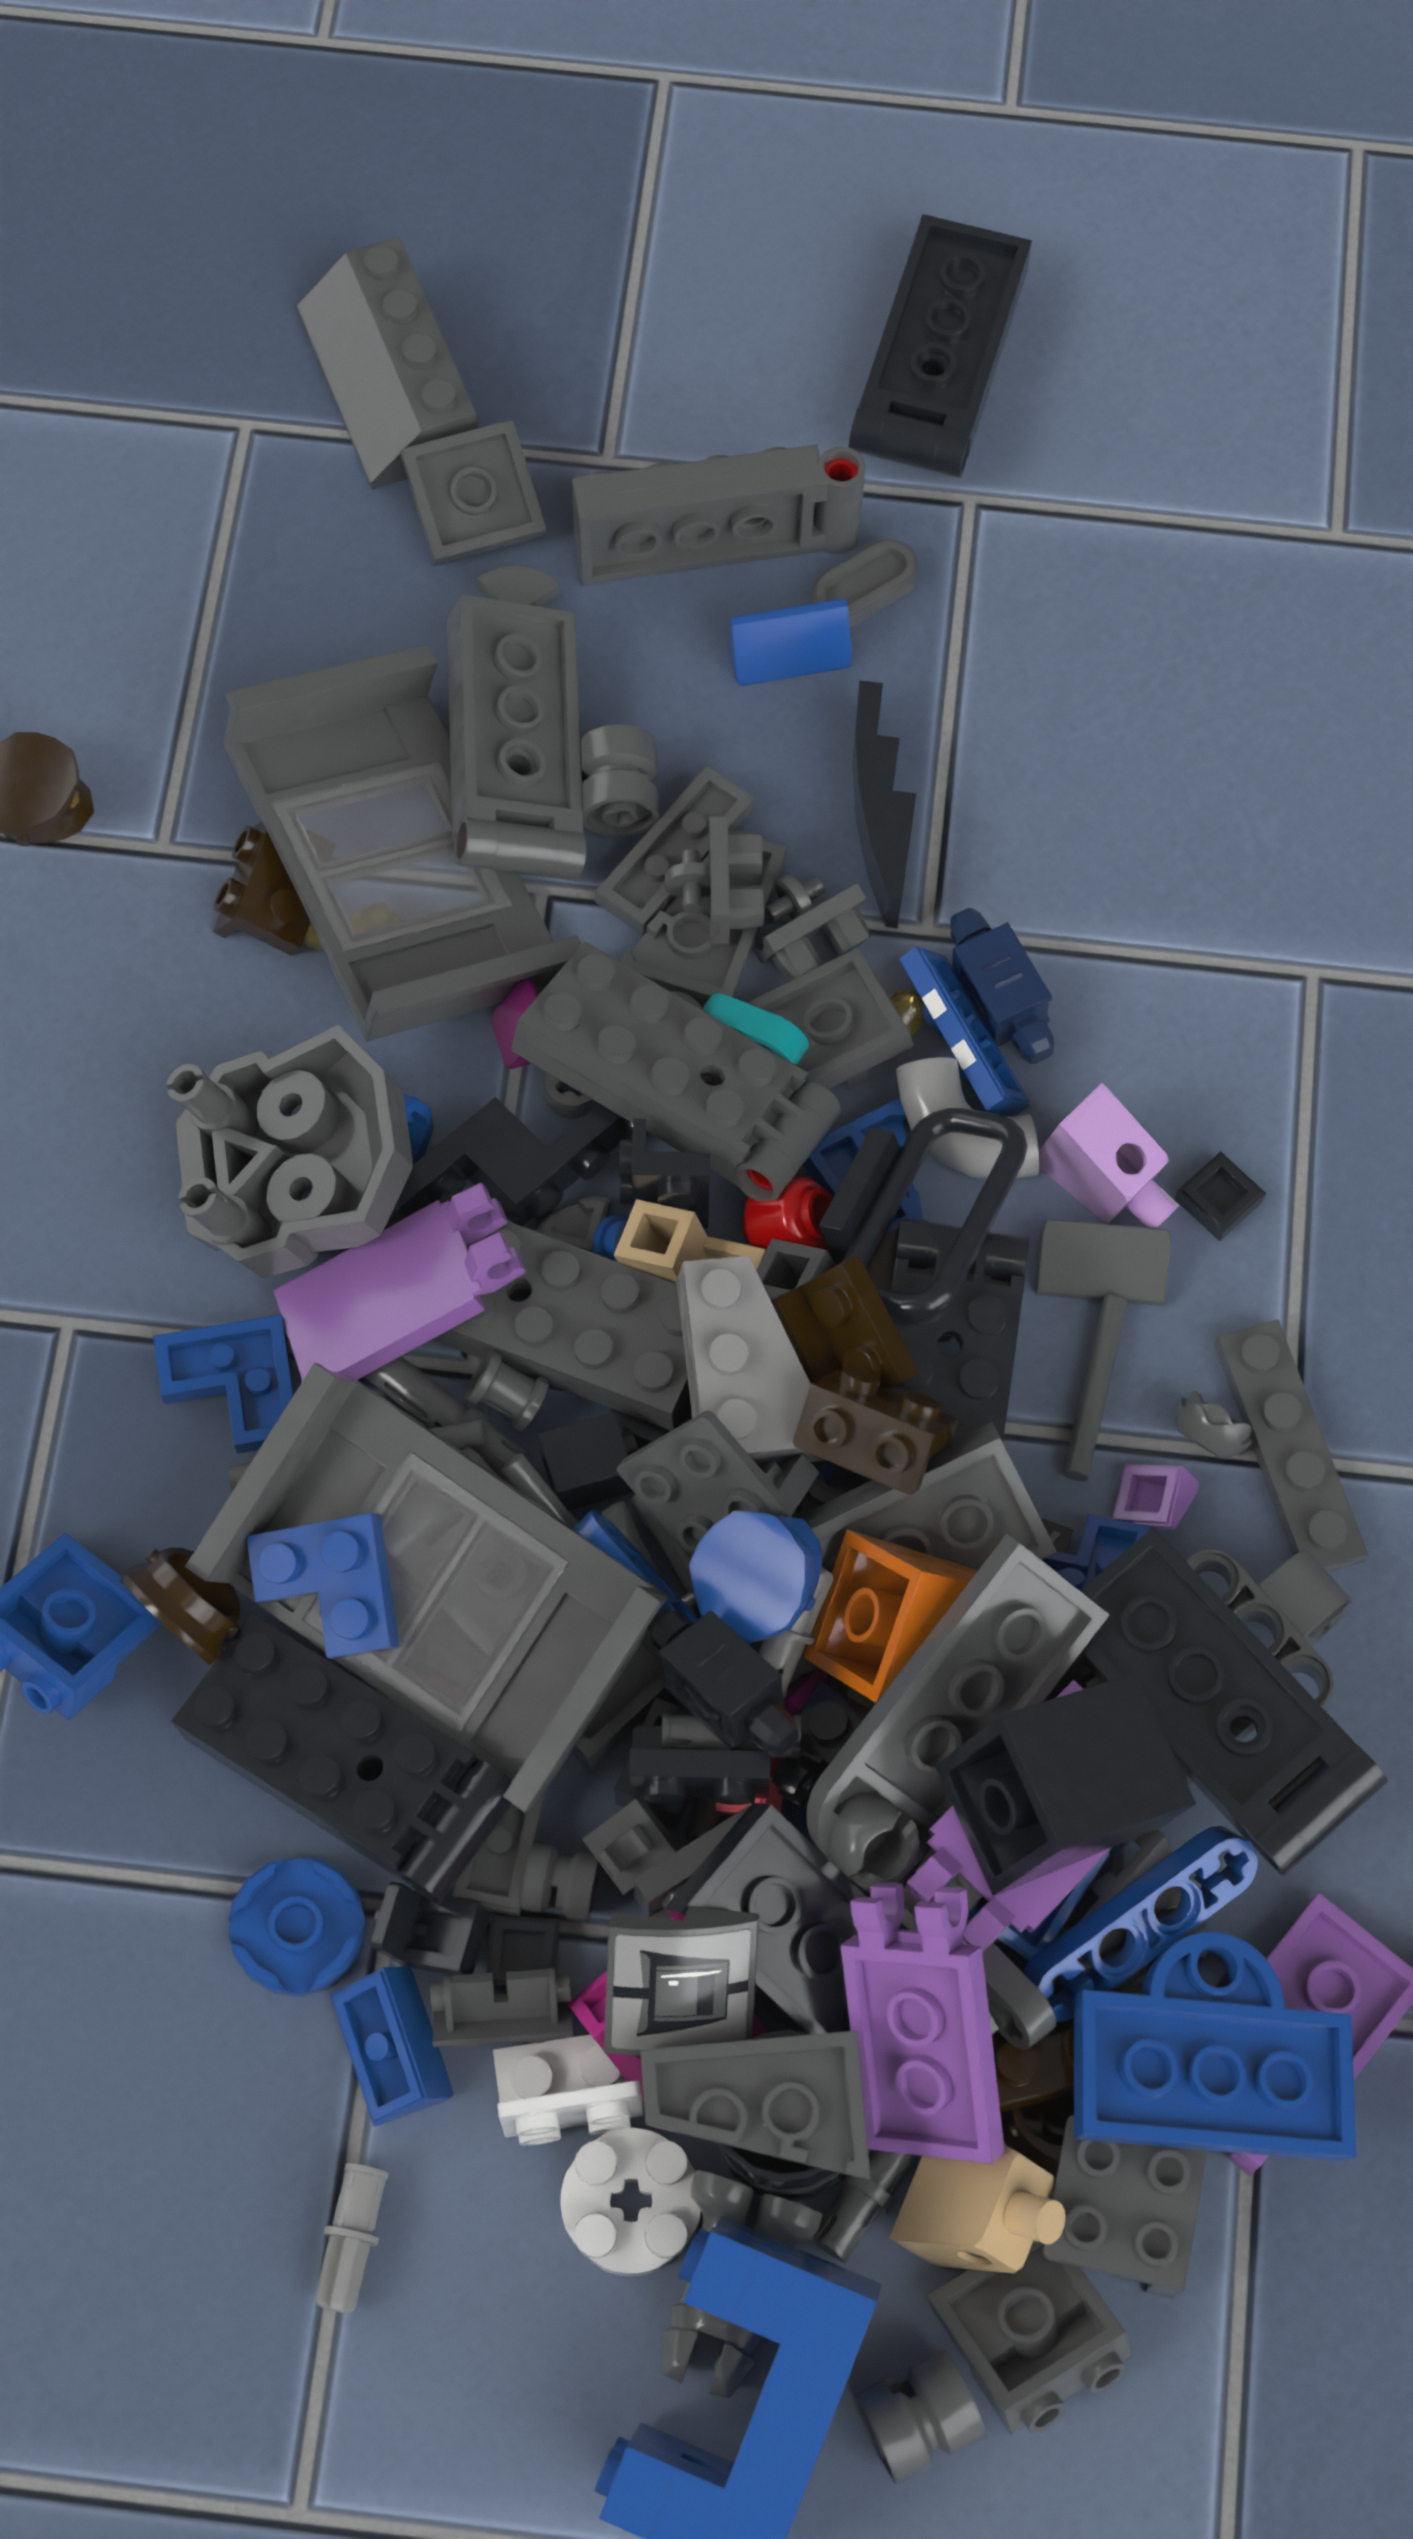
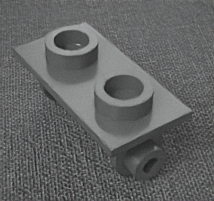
M555 1967L541 1970L506 1972L508 1994L494 1995L493 1973L444 1975V1982L430 1983L431 2010L434 2011L433 2047L458 2046L471 2048L484 2043L512 2041L541 2043L554 2038L573 2037L572 2009L567 2004L572 1999L570 1974H556Z

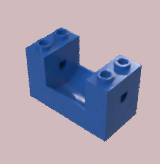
M721 2216L711 2232L700 2228L697 2236L694 2235L678 2275V2278L690 2283L683 2302L775 2341L780 2345L735 2462L724 2459L642 2422L630 2441L623 2437H618L614 2448H611L594 2490V2492L607 2497L599 2519L643 2539H787L878 2302L881 2283Z

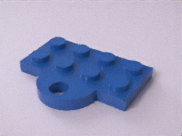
M1201 1932L1187 1936L1167 1948L1155 1959L1145 1977L1142 1995L1094 1990H1081L1074 1995V2139L1343 2162L1356 2157L1351 2014L1285 2008L1283 1991L1275 1971L1266 1958L1252 1945L1240 1938L1220 1932ZM1201 1952L1213 1953L1224 1962L1228 1977L1223 1988L1212 1987L1201 1978L1197 1967Z

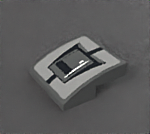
M688 1906L685 1920L613 1913L608 1927L604 2053L640 2055V2050L751 2040L753 2038L759 1913Z

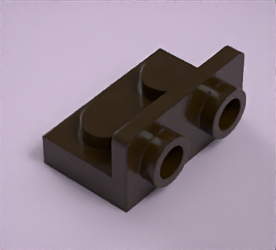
M859 1255L838 1264L805 1284L771 1300L810 1384L838 1369L842 1370L844 1367L859 1368L876 1375L881 1380L879 1386L890 1389L919 1374Z

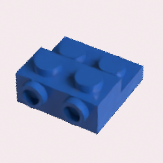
M66 1532L0 1588V1672L5 1669L22 1683V1693L35 1710L43 1714H50L55 1709L67 1720H70L114 1680L117 1665L158 1629L162 1623L120 1582L122 1576Z

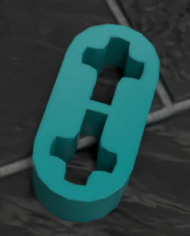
M721 993L712 994L701 1009L794 1065L799 1063L809 1048V1041L805 1034L790 1021Z

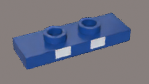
M915 946L899 960L924 1001V1004L920 1006L924 1019L937 1034L944 1036L953 1052L949 1058H954L958 1061L960 1079L974 1088L986 1111L1008 1117L1017 1116L1030 1106L1028 1103L1029 1099L947 957Z

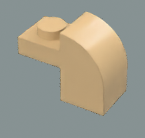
M636 1199L614 1256L619 1263L677 1284L676 1281L683 1261L749 1256L757 1270L766 1249L707 1236L695 1212Z

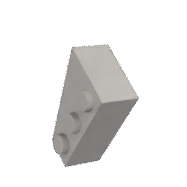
M739 1256L683 1261L676 1283L692 1418L704 1411H712L759 1467L770 1461H775L777 1465H782L801 1453L810 1462L825 1461V1459L796 1448L793 1444L794 1435L811 1384L750 1257Z

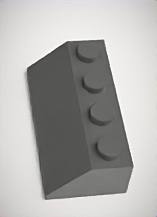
M400 236L346 252L297 305V310L371 490L407 479L400 457L401 449L478 429L477 415Z

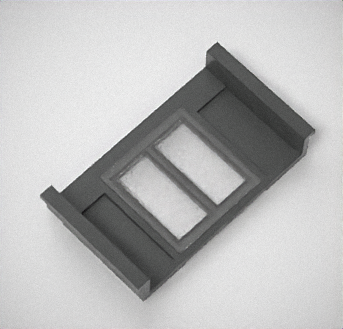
M428 644L227 691L226 700L230 706V713L223 746L257 816L261 817L330 960L329 966L366 1042L501 1004L521 980L530 978L531 982L534 981L537 991L545 989L582 945L577 935L553 942L519 873L456 864L454 854L455 838H452L450 738L428 697L437 662Z
M314 1362L185 1567L204 1581L229 1583L255 1602L246 1536L366 1513L381 1514L399 1647L333 1659L394 1703L474 1752L477 1759L491 1764L507 1775L513 1781L503 1797L522 1811L529 1812L534 1803L540 1802L647 1635V1627L654 1616L659 1613L669 1595L352 1376L329 1371L321 1364ZM318 1594L270 1603H257L326 1653Z

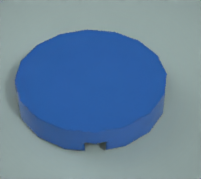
M303 1857V1859L293 1858L285 1860L284 1858L267 1863L245 1880L231 1904L229 1939L235 1959L253 1982L274 1994L302 1997L327 1990L350 1972L363 1950L367 1923L359 1893L342 1871L321 1859Z

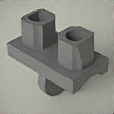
M709 816V865L700 863V852L698 850H684L682 852V863L674 865L666 871L664 875L665 888L671 895L683 898V909L688 912L699 911L701 909V898L710 895L711 944H729L730 929L763 926V885L730 886L729 874H762V834L728 831V816Z
M785 874L775 882L779 899L765 906V912L773 923L786 915H789L792 921L765 936L763 942L754 946L753 950L761 964L772 958L776 967L790 982L823 965L807 938L820 929H823L838 956L855 948L871 937L864 917L857 907L867 898L858 883L813 908L811 901L825 893L822 882L815 877L801 885L794 876Z

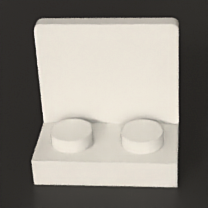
M590 2034L493 2050L500 2101L497 2104L499 2120L505 2138L518 2136L520 2146L541 2145L561 2139L560 2129L588 2125L589 2134L601 2135L613 2130L631 2128L630 2118L643 2116L640 2081L628 2082Z

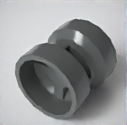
M533 1841L524 1875L520 1909L542 1913L548 1908L563 1910L570 1919L588 1922L600 1869L599 1861L592 1852L580 1850L573 1856L560 1854L554 1845Z

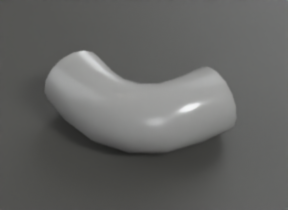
M947 1057L928 1058L906 1063L896 1069L900 1100L911 1131L921 1119L932 1112L945 1108L972 1109L966 1103L962 1093L957 1059ZM1031 1114L1007 1117L1014 1120L1022 1128L1028 1144L1024 1163L1016 1178L1038 1176L1039 1150L1035 1125ZM949 1133L935 1140L928 1152L937 1162L968 1177L987 1178L1001 1151L1002 1145L999 1141L963 1133Z

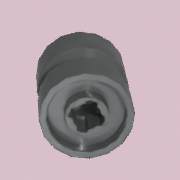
M606 725L590 730L580 740L581 779L583 782V826L590 832L604 837H631L648 832L660 818L658 787L651 783L655 780L658 773L657 745L654 736L647 730L633 725Z
M945 2349L909 2366L906 2381L899 2383L889 2376L853 2395L866 2431L894 2484L930 2466L934 2450L939 2448L948 2455H951L987 2436L970 2391L956 2364Z

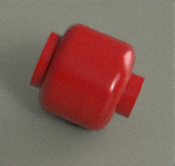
M797 1176L793 1177L777 1200L756 1201L749 1197L742 1219L744 1237L751 1246L766 1250L772 1238L827 1250L828 1246L819 1224L833 1200V1196L812 1178Z

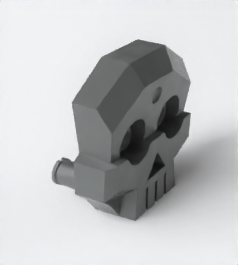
M339 1024L272 1058H269L263 1051H258L216 1065L209 1078L197 1065L191 1063L177 1067L170 1074L166 1086L172 1088V1090L167 1091V1093L175 1102L180 1103L186 1108L175 1121L182 1180V1189L178 1199L184 1202L179 1206L185 1213L187 1234L215 1251H224L262 1278L308 1266L318 1258V1252L360 1247L382 1235L413 1169L403 1088ZM299 1104H302L300 1110L295 1115L291 1116V1113L294 1110V1108ZM312 1187L310 1195L301 1200L302 1194Z

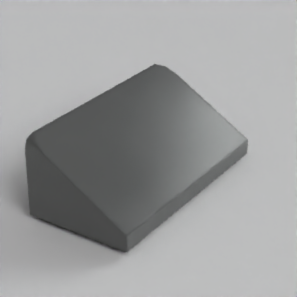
M1046 1219L1040 1234L1036 1295L1103 1300V1297L1106 1295H1115L1126 1299L1128 1303L1163 1306L1169 1264L1171 1231L1158 1228Z

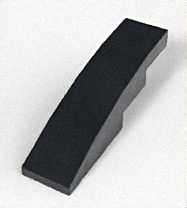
M859 680L852 762L856 824L867 876L885 927L898 929L916 793L893 790L900 738L877 735L883 683Z

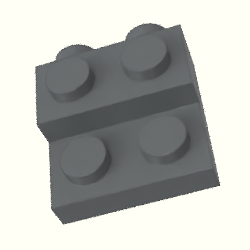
M1034 2240L1024 2266L1016 2273L969 2269L927 2296L931 2309L969 2364L974 2380L1011 2435L1024 2426L1031 2433L1047 2429L1063 2415L1066 2407L1062 2401L1087 2386L1091 2393H1099L1108 2389L1123 2376L1126 2370L1123 2361L1131 2357L1126 2331L1082 2269L1046 2260L1042 2255L1043 2243Z

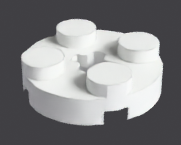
M639 2128L613 2130L581 2147L564 2177L560 2200L566 2232L581 2254L606 2272L621 2276H641L660 2270L682 2253L687 2243L690 2242L697 2231L701 2216L700 2209L691 2198V2184L696 2171L687 2159V2155L682 2147L675 2142L667 2140L659 2133ZM627 2182L638 2183L640 2193L651 2195L652 2197L651 2207L640 2209L638 2221H624L623 2210L611 2207L610 2205L612 2195L623 2193L624 2183Z

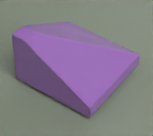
M1124 1463L1112 1519L1152 1526L1159 1530H1175L1197 1495L1199 1482L1184 1466Z

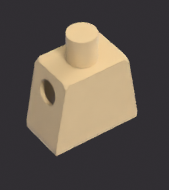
M1004 2145L1005 2153L993 2164L922 2156L889 2239L937 2267L1016 2273L1024 2266L1033 2240L1044 2244H1052L1058 2240L1063 2232L1066 2216L1062 2204L1059 2201L1050 2199L1055 2186L1054 2176L1020 2153Z

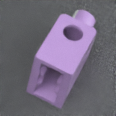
M1103 1083L1056 1127L1039 1149V1167L1102 1222L1109 1224L1127 1207L1147 1228H1158L1179 1207L1153 1180L1169 1162L1167 1154Z

